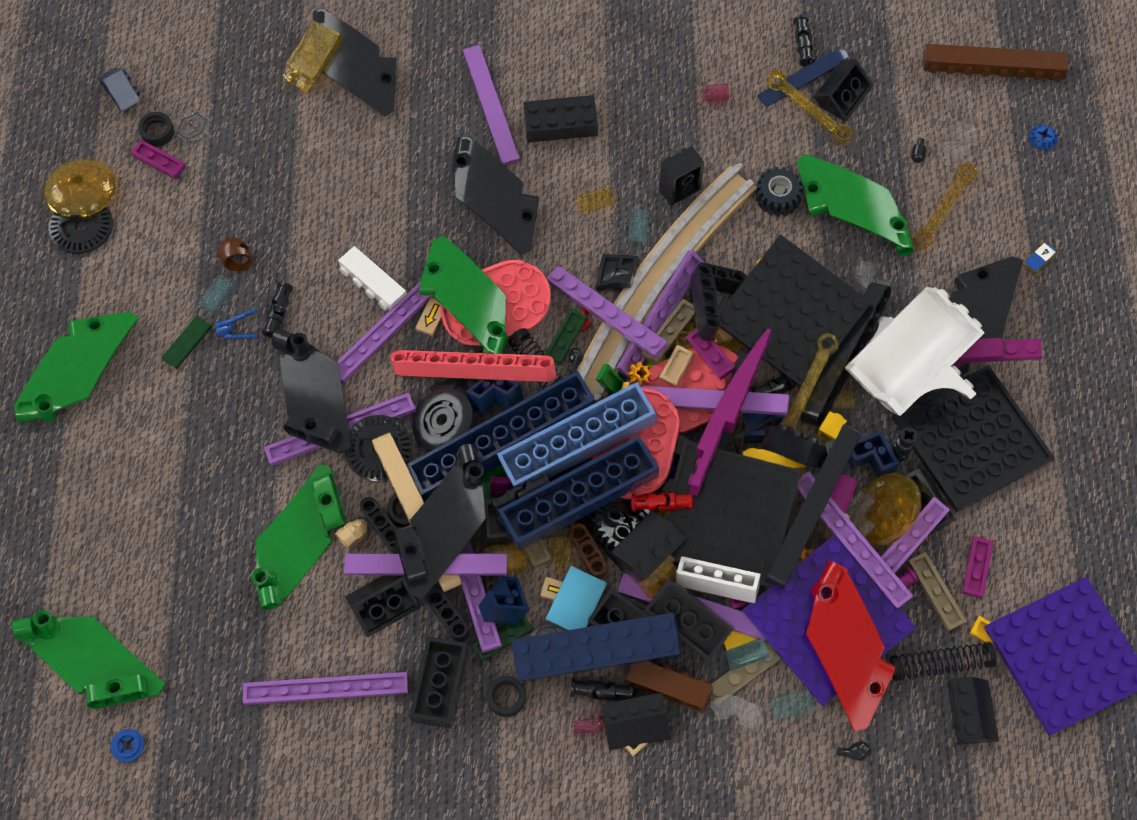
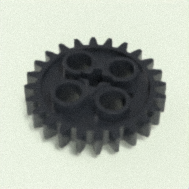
M616 499L597 509L593 520L596 522L594 528L598 529L596 535H602L600 542L606 541V548L612 546L614 549L651 511L649 509H641L632 512L631 499Z

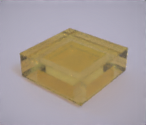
M853 390L840 391L834 402L836 411L855 409Z

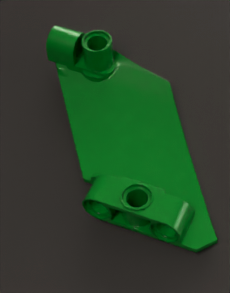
M803 154L798 159L797 166L810 217L829 212L832 217L853 224L892 242L896 246L899 256H907L914 252L907 221L902 218L888 189L852 171L813 156Z
M444 235L433 240L420 281V295L435 296V299L480 342L484 348L483 353L502 354L504 346L508 342L506 332V295L467 255Z
M123 312L69 322V336L57 338L35 369L15 403L14 408L17 422L35 421L38 418L43 422H52L57 417V411L89 399L109 361L139 318L131 312Z
M319 464L284 510L256 538V569L252 572L251 580L257 587L262 610L274 609L282 605V602L291 594L331 544L332 540L329 531L346 524V518L331 467ZM332 499L330 504L326 505L327 500ZM266 575V579L261 582V578Z
M41 610L34 617L12 621V630L17 641H23L78 694L86 693L88 708L98 709L158 696L166 685L94 617L52 616L49 611Z

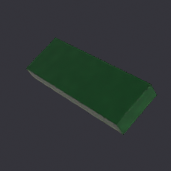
M571 308L545 355L552 357L555 363L561 365L587 321L588 316Z
M196 315L161 357L162 360L178 369L209 332L212 325Z
M524 616L518 624L505 623L497 628L502 648L482 653L479 640L473 643L471 647L483 663L511 645V640L524 637L533 631V628Z

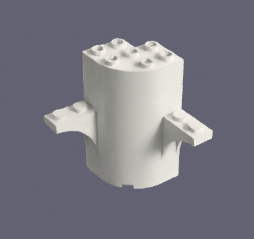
M926 287L894 319L881 316L877 321L879 327L874 337L844 367L871 396L879 400L885 408L898 416H901L920 396L934 389H954L969 399L976 395L972 389L974 386L967 379L963 380L959 376L961 372L953 364L984 334V331L981 329L982 325L980 322L968 315V309L962 304L952 303L948 299L950 296L943 289Z

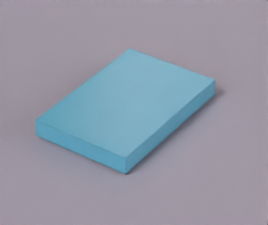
M570 566L545 621L566 631L587 627L589 623L587 620L594 612L607 583Z

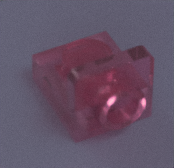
M595 710L594 722L588 718H578V721L573 720V733L598 734V729H602L603 716H599V710Z

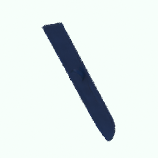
M845 50L830 52L757 96L767 107L836 68L841 60L848 58L849 53Z

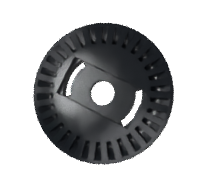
M91 197L73 198L62 203L52 214L49 221V235L54 244L65 252L72 254L87 253L97 249L108 239L113 228V218L108 207L100 200ZM91 213L95 214L98 217L99 223L96 224V221L94 217L91 215ZM80 221L86 222V227L82 230L76 229V224ZM64 226H66L67 232L69 233L70 237H67L65 235Z
M453 388L437 389L424 397L417 406L412 420L413 435L418 444L426 450L432 451L469 431L472 428L474 419L470 400L465 394ZM441 415H446V423L439 425L438 418Z
M372 415L361 419L350 429L352 449L345 452V457L350 468L358 476L372 482L389 480L378 455L373 452L371 441L389 432L393 440H396L398 450L407 467L412 456V441L407 429L398 420L386 415ZM362 439L365 441L363 444L364 457H361L359 452Z

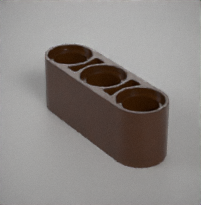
M580 523L573 525L570 529V539L589 575L602 579L606 574V561L587 527ZM577 532H581L584 534V536L582 538H577L574 536V534ZM585 549H591L593 550V553L590 555H586L583 553V551ZM598 565L603 569L600 572H595L592 568Z

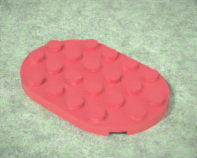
M508 260L482 269L506 295V332L508 338L521 328H526L528 331L533 329L545 318L551 303V291L546 277L537 267L521 260ZM441 305V318L448 333L461 344L470 347L480 346V342Z
M717 345L735 366L738 356L731 350ZM691 348L689 350L694 352V357L677 387L659 378L669 359L651 367L649 372L652 375L647 377L649 382L646 384L642 382L640 386L725 391L732 373L720 381L698 353ZM676 408L680 421L679 435L707 424L714 411Z
M641 388L656 413L657 423L593 456L594 460L637 436H640L659 467V477L620 498L631 499L632 494L644 496L654 493L664 484L671 470L680 430L679 415L669 398L653 389Z

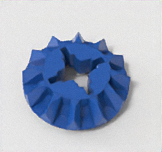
M1042 124L1034 126L1029 133L1030 143L1040 150H1049L1058 141V134L1055 133V128L1051 129L1049 124L1047 126ZM1046 132V138L1043 141H1041L1042 134Z
M134 729L121 730L113 737L111 742L113 756L124 763L134 761L137 757L141 756L145 748L144 738ZM123 740L127 743L133 741L131 743V746L134 750L132 751L127 749L126 751H124L125 746L121 741Z

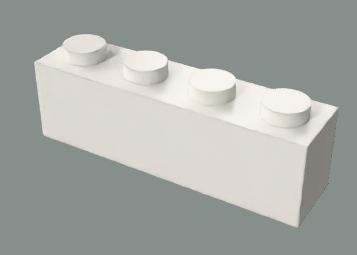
M355 246L338 260L341 273L346 277L349 275L358 288L362 286L367 296L379 301V306L385 311L387 309L390 311L407 294L405 289Z
M681 556L676 572V582L684 588L755 603L760 587L761 574Z

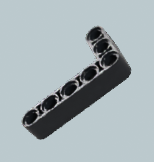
M703 262L697 265L690 280L697 331L701 339L712 341L721 327L716 291L733 295L747 278L746 274L742 271Z

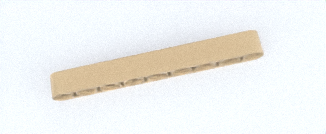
M389 432L371 441L410 522V519L424 502ZM442 575L438 580L443 592L462 584L459 575Z

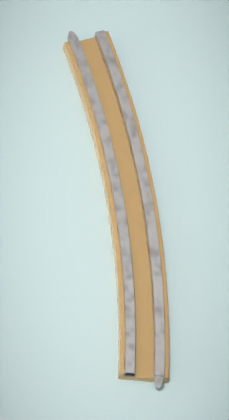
M739 163L733 167L729 166L680 215L640 264L631 288L624 287L614 302L615 306L641 324L644 323L687 251L693 250L697 254L718 229L756 193L757 187L755 183L750 179L746 181L738 174L741 171L742 164ZM604 322L599 327L583 357V361L577 369L595 398L596 403L607 398L609 395L595 380L603 364H609L619 374L616 367L632 343Z

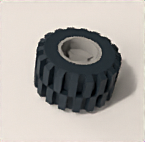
M775 167L774 170L768 169L767 173L764 172L761 175L757 184L756 201H758L759 207L763 206L762 210L764 212L768 210L771 216L773 213H777L776 217H780L781 213L784 216H788V212L792 214L801 202L803 192L802 180L799 179L797 173L793 174V170L787 171L786 167H782V169Z

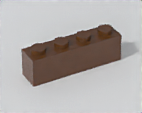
M652 661L632 664L626 678L627 685L633 684V687L650 694L662 693L664 699L701 713H705L713 692V687L709 681L702 678L696 680L691 678V675L686 672L679 671L677 673L672 671L667 665L660 664L658 666L653 664Z

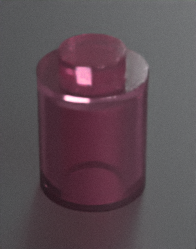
M728 84L706 85L705 89L702 90L703 100H707V103L729 101Z

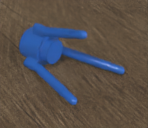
M254 308L228 320L215 323L218 336H224L225 340L231 338H257L258 334H231L230 332L234 331L232 322L240 320L256 312L258 309Z

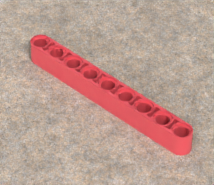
M398 350L390 356L394 372L399 376L549 382L556 378L554 360L550 356Z

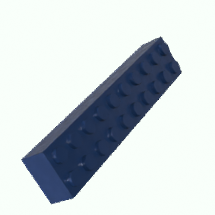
M576 371L408 463L407 467L420 494L426 501L458 460L457 451L460 447L467 444L475 446L479 462L483 466L485 474L501 465L497 453L595 404L596 400L579 371ZM471 473V474H470V475H472V476H479V475L476 474V473Z

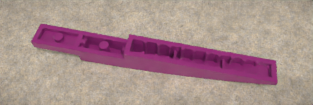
M767 329L745 358L707 424L697 447L696 458L698 459L695 464L697 470L695 474L692 473L688 481L690 494L698 496L723 432L732 433L769 343L771 329Z
M978 339L953 365L962 366V363L1042 360L1041 339Z

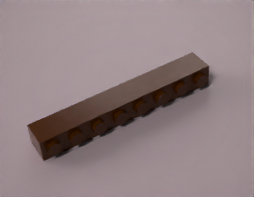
M926 44L923 52V70L931 73L940 71L948 74L956 72L964 73L965 75H999L1000 77H1034L1035 79L1052 78V80L1057 81L1064 79L1067 74L1068 56L1067 52Z

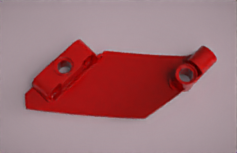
M829 560L820 581L815 583L811 589V594L815 599L806 636L835 689L853 731L867 729L895 672V666L880 658L885 647L856 587L847 573L848 569ZM825 587L826 594L822 597L821 590ZM874 682V689L870 691V685Z

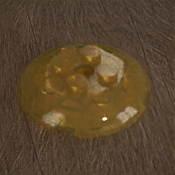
M76 159L62 164L50 174L45 183L44 197L48 206L60 215L67 217L70 215L89 216L99 212L113 200L116 186H118L117 179L113 170L101 161Z
M889 473L874 479L861 491V494L864 495V502L861 508L865 510L861 516V521L864 524L856 523L854 515L851 522L871 546H886L898 541L910 531L920 513L921 494L917 484L910 477L900 473Z

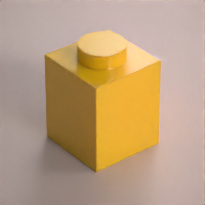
M830 411L819 428L817 437L833 445L843 424H846L847 420L842 415Z

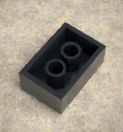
M693 146L688 149H682L678 154L673 157H667L661 163L659 191L670 206L701 190L704 161Z

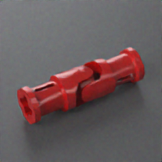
M673 492L657 495L649 493L644 496L632 494V512L641 509L665 511L689 508V510H693V494H690V492L688 494H676ZM666 497H669V498H670V504H669V506H667V505H668V502H667V498H666Z

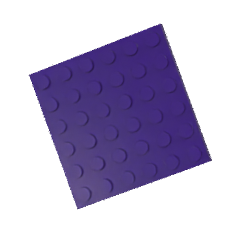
M835 534L796 565L784 589L773 584L756 598L755 603H750L742 610L821 706L825 705L837 694L820 659L807 638L806 632L815 599L811 594V589L815 583L820 581L829 560L848 569L847 573L856 587L885 647L881 657L916 628L900 608L896 610ZM825 587L821 590L822 597L826 594Z
M1087 577L983 627L1048 736L1137 692V655Z

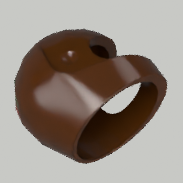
M231 237L225 239L220 244L218 256L228 270L243 271L252 265L253 256L248 251L246 243L241 239ZM241 254V257L247 256L248 260L244 264H237L231 260L230 256Z

